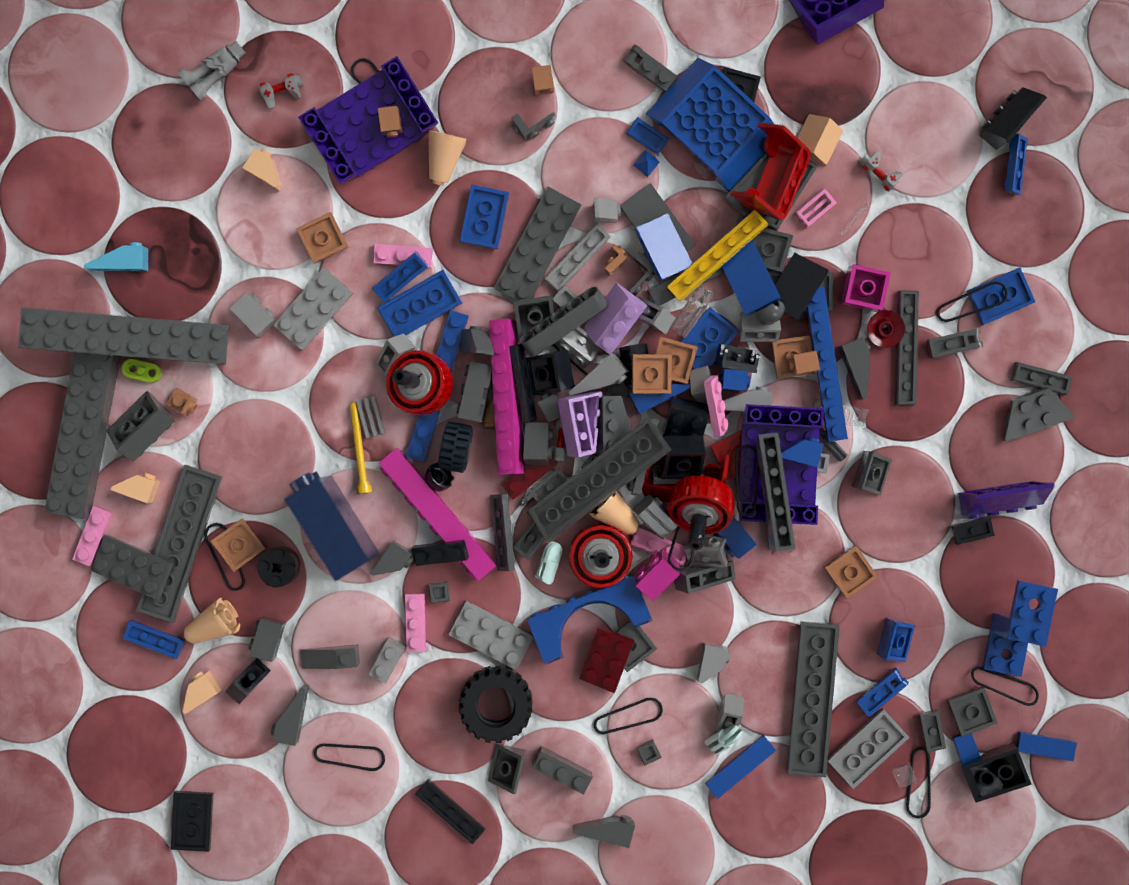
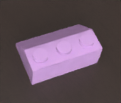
M617 282L605 297L607 306L590 318L583 328L592 341L609 355L613 353L647 307L644 302Z

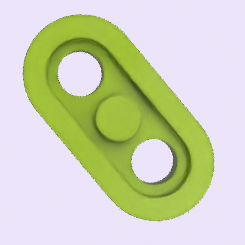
M128 359L122 365V372L128 378L154 383L162 377V369L154 363ZM135 365L137 369L133 373L131 371V368ZM151 370H155L153 377L150 375Z

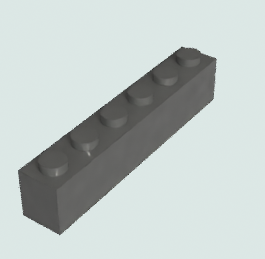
M778 433L759 434L755 439L771 553L772 555L791 553L796 547Z

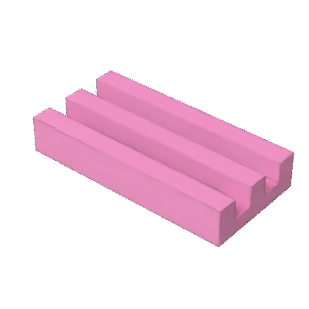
M824 188L798 210L795 215L808 228L837 202ZM823 194L826 196L804 216L801 214ZM828 200L831 202L809 222L806 220Z

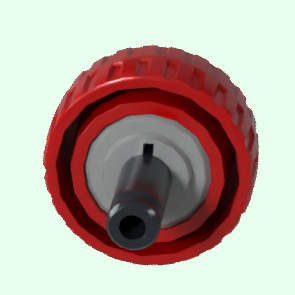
M412 350L402 354L389 368L386 378L387 393L391 402L406 413L418 416L432 415L443 408L449 401L453 389V375L442 358L427 351Z
M689 476L679 480L673 486L668 512L674 524L689 532L688 547L693 550H699L703 547L705 535L721 532L730 525L734 512L735 498L732 490L718 479L708 476Z
M598 523L583 528L575 535L569 547L568 558L571 570L582 583L593 588H608L618 584L628 574L632 565L633 555L630 542L622 532L612 528V526Z

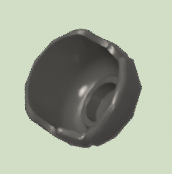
M778 300L753 313L762 324L770 325L780 320L784 314L785 305Z

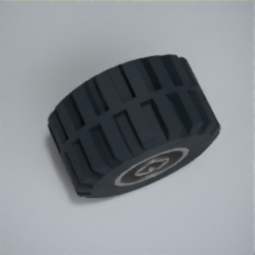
M448 421L441 441L438 461L440 469L463 473L466 470L473 436L471 425Z

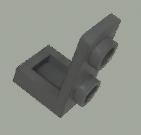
M552 112L528 129L517 113L511 117L513 123L511 127L516 134L520 133L524 140L528 138L532 140L539 135L538 131L544 127L548 129L555 123L556 114Z
M639 252L633 259L646 271L645 275L629 291L634 296L643 289L640 285L645 280L649 282L656 274L645 252L643 254Z

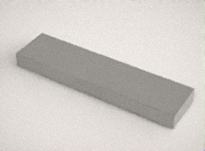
M596 224L544 280L559 292L611 236Z

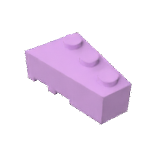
M590 391L557 399L568 456L582 457L596 453L598 428L596 426L597 416L600 415L598 406L602 392Z

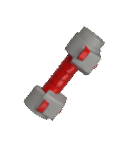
M290 73L285 77V82L274 86L262 82L259 90L267 107L272 108L275 107L274 93L287 89L297 100L301 97L299 88L304 85L300 74L294 75Z
M877 151L873 156L866 154L859 163L868 173L872 171L882 181L883 188L889 192L896 186L903 173L896 171L886 175L878 167L881 158L880 151Z
M558 418V420L554 421V426L559 431L557 445L552 448L553 461L564 462L566 457H573L567 455V449L564 446L565 438L561 418Z

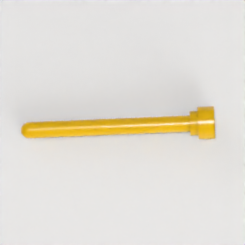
M352 402L350 404L359 476L356 491L357 494L372 492V486L369 485V481L366 478L357 403Z

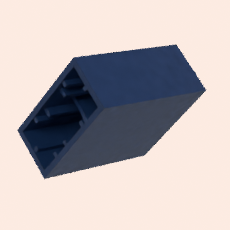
M317 471L309 472L289 484L294 493L284 500L335 582L380 554L332 476L320 477Z

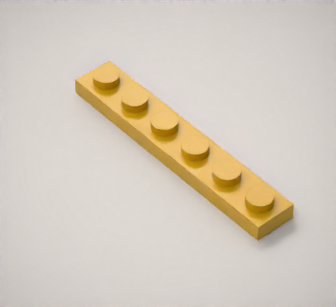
M754 210L670 283L667 288L681 302L768 226V223Z

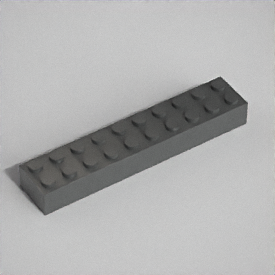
M21 307L18 348L226 365L229 325Z
M74 353L44 510L46 513L78 519H87L90 515L121 356Z

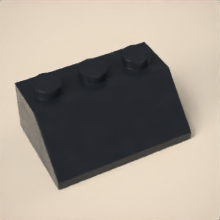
M1024 87L1017 92L1013 90L1006 98L1008 102L1004 106L1001 104L994 112L996 116L992 121L988 119L981 127L983 131L979 136L995 150L1010 142L1047 97Z

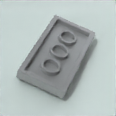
M323 267L273 326L304 351L354 293Z
M467 600L449 633V636L517 670L534 637L533 634Z
M881 708L828 757V762L854 789L910 737Z

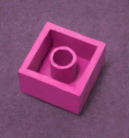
M854 264L849 266L840 305L873 312L882 311L891 272Z
M663 548L659 552L657 550L653 552L649 557L650 561L646 565L642 564L636 570V587L651 601H654L680 575V571L673 569L668 563L669 553ZM671 556L672 564L679 568V563Z

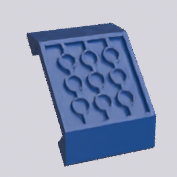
M697 58L646 113L658 127L661 125L665 127L717 176L715 180L728 192L765 154L763 144L767 135L758 127V123L774 124L772 119L716 66L700 58Z

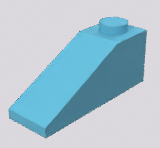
M130 242V246H121L84 264V269L90 271H148V248L142 246V243Z

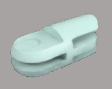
M549 542L546 544L535 575L537 579L546 584L553 583L563 552L562 546L559 543Z
M731 725L727 729H721L713 734L704 743L706 746L710 745L709 749L712 752L715 751L714 754L717 756L733 746V743L742 736V730L738 729L737 725Z

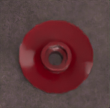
M892 310L876 312L867 324L869 339L874 345L881 348H890L897 345L905 334L904 320L898 313ZM883 325L887 326V330L885 332H882L881 330Z

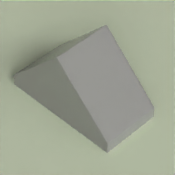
M708 365L693 369L690 373L691 394L697 402L707 404L704 381L711 376Z

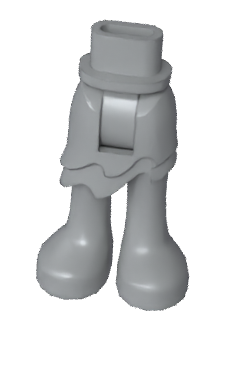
M235 41L230 46L227 44L226 47L218 49L201 60L203 63L195 70L189 72L185 69H180L177 73L202 102L206 98L207 91L221 77L225 78L236 67L237 63L241 61L239 58L246 54V52ZM208 71H213L207 78L197 83Z

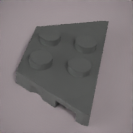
M1044 387L1010 399L1009 413L1005 422L1007 427L1002 439L1007 442L1075 418V416L1050 388Z

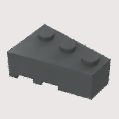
M470 361V365H466L464 376H467L466 383L462 384L460 395L463 396L461 402L458 403L456 413L458 414L457 418L482 423L492 379V365Z
M601 396L599 398L598 410H600V415L597 416L596 428H598L595 454H602L632 431L622 396Z

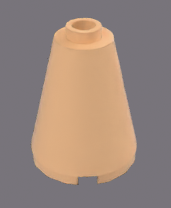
M429 130V179L433 180V184L443 186L444 182H449L466 144V138Z
M619 491L588 513L595 519L618 529L625 535H632L639 528L638 519Z
M219 598L185 627L184 637L188 642L196 644L233 635L240 629V622L237 623L236 618L239 616L234 606L228 600L222 601V598Z

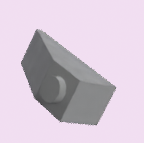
M610 354L568 393L576 395L616 383L621 384L627 379L626 374L629 370L615 354Z
M756 386V390H749L723 400L725 402V410L744 412L746 404L771 405L772 392L767 391V387Z

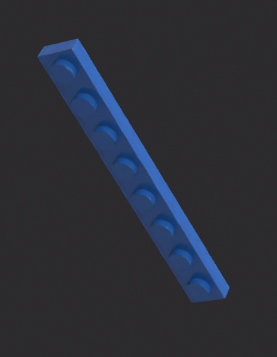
M819 287L807 307L813 351H817L820 370L816 372L822 408H824L823 417L827 442L848 439L825 288Z
M452 310L449 312L437 356L447 363L451 373L460 348L462 330L466 328L469 318L468 315ZM441 409L432 415L418 416L406 457L425 462Z

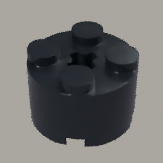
M275 547L265 552L259 559L257 564L258 574L265 584L273 588L283 587L295 580L299 575L300 558L290 548ZM278 564H281V565H282V567L280 568V570H278V569L276 568V567L278 566Z

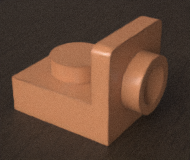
M615 244L611 246V250L617 257L612 256L605 263L604 271L609 276L627 260L625 256L627 253L620 245L618 247Z
M175 388L166 405L181 412L180 414L184 416H189V414H193L196 410L198 399L179 388Z

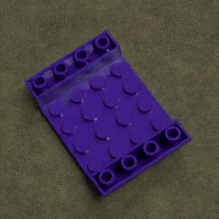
M398 56L381 65V71L318 110L313 107L298 116L339 184L362 176L425 137L429 130H432L439 124ZM398 106L402 133H398L397 137L389 138L381 133L378 108Z
M746 404L741 428V446L752 445L756 448L755 439L757 436L769 433H778L781 450L800 439L807 440V437L819 439V430L823 428L824 408ZM748 447L740 450L739 503L740 509L744 513H750L753 510L757 462L755 451ZM782 458L792 524L817 525L818 505H815L817 467ZM760 472L758 475L756 511L750 516H743L739 513V521L767 522Z

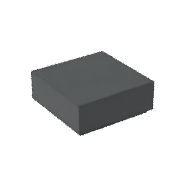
M448 581L428 584L431 603L450 601Z
M653 739L636 747L644 766L662 758Z

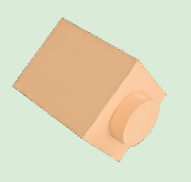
M254 148L243 169L280 191L282 187L275 161L271 158L272 154L264 149L259 151Z
M144 472V475L133 476L112 486L111 490L145 503H152L161 481L155 479V475Z
M201 671L192 677L193 682L187 688L183 707L184 714H187L222 690L210 671L205 674Z

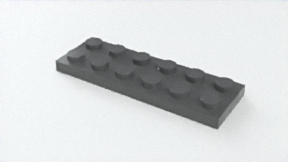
M547 187L494 289L516 301L532 298L582 204Z

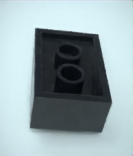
M1014 742L995 748L961 766L975 803L1032 785Z

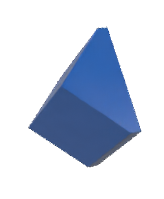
M886 617L877 655L886 660L906 662L915 625Z

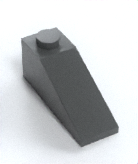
M862 337L838 347L859 400L867 398L870 367L869 351L871 350L868 341Z
M728 561L726 568L691 566L687 571H680V575L674 580L675 589L690 594L735 580L734 562Z
M357 644L301 649L302 669L357 667L360 664L359 646Z
M305 685L276 724H273L271 729V735H273L272 742L296 746L299 742L309 685Z
M621 815L620 817L611 816L574 824L573 834L629 848L635 823L631 817Z

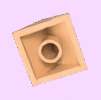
M809 114L797 138L809 148L811 159L826 166L843 130L831 118Z

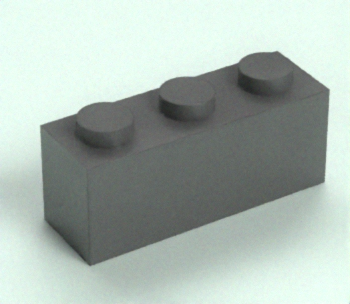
M543 746L540 747L532 764L533 769L583 795L593 778L591 771Z

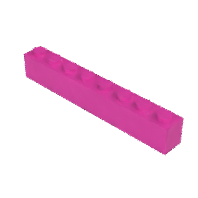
M507 318L489 320L490 340L494 349V355H491L498 475L524 474L521 410L509 346L517 345L516 325L514 320Z
M399 448L393 450L379 462L381 472L386 477L390 476L393 479L392 485L398 491L402 490L406 495L404 499L410 506L415 505L419 510L417 511L419 517L431 524L429 528L436 536L439 534L443 540L441 542L465 540L469 558L466 561L457 562L460 565L465 564L468 568L466 572L473 580L476 578L479 581L496 567V562L435 490L430 488L424 477Z

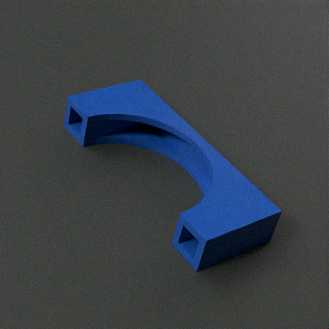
M626 575L616 585L608 588L605 587L598 591H587L581 598L573 597L568 599L564 605L559 606V604L549 607L547 612L532 614L531 618L527 619L543 662L547 665L564 658L561 649L563 628L571 615L584 606L590 604L613 606L630 619L634 628L651 622L652 618L641 591L636 587L635 577Z

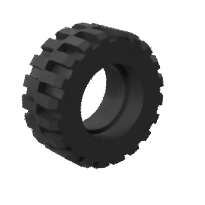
M490 666L484 667V670H478L472 677H469L463 686L458 707L462 724H465L467 726L466 730L469 733H474V737L478 740L483 738L487 743L496 741V744L502 743V740H507L508 742L513 739V736L521 734L522 729L526 728L529 723V718L532 714V693L528 688L526 680H523L518 672H512L511 668L507 667L504 669L501 666H495V668ZM491 687H499L508 691L514 700V709L511 715L500 721L485 718L478 709V699L484 690Z

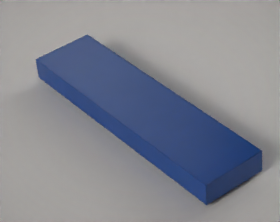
M762 735L706 781V786L717 799L720 798L772 755L776 749Z

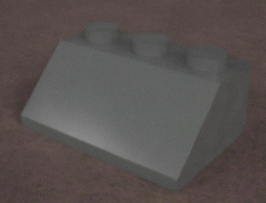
M146 391L106 431L115 449L134 462L175 421L169 411L150 392Z

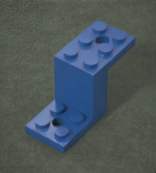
M1017 580L1010 616L993 612L982 665L983 669L1022 677L1028 643L1044 647L1047 645L1058 592L1057 588ZM1035 598L1038 601V606L1035 609H1031L1029 602ZM1004 649L1010 651V655L1006 659L1001 657V652Z

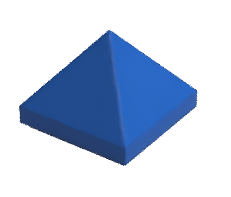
M645 150L633 166L648 177L660 161Z

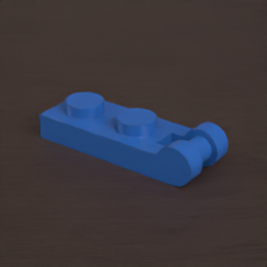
M895 667L855 702L870 717L904 689L909 682L906 678H902L900 671ZM892 680L897 682L895 686L891 685L890 682Z

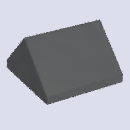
M552 295L513 301L518 337H521L528 330L554 313Z
M863 451L852 487L881 496L892 459L871 451Z
M496 744L488 781L512 794H516L525 750Z

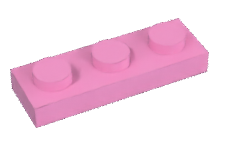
M375 244L373 263L398 266L416 251L429 265L427 268H431L433 249Z
M718 375L710 376L704 381L713 436L721 437L728 429V420L725 418L724 413L725 402L721 397L722 385L718 380Z
M96 505L92 507L72 560L87 566L93 565L113 512Z
M425 593L405 594L407 652H426Z

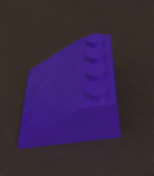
M789 0L805 30L817 45L884 8V0Z
M1029 481L958 492L961 514L968 516L969 519L980 518V514L987 513V516L999 515V511L1006 510V513L1018 512V508L1025 507V510L1037 509L1036 505L1045 503L1055 488V484Z

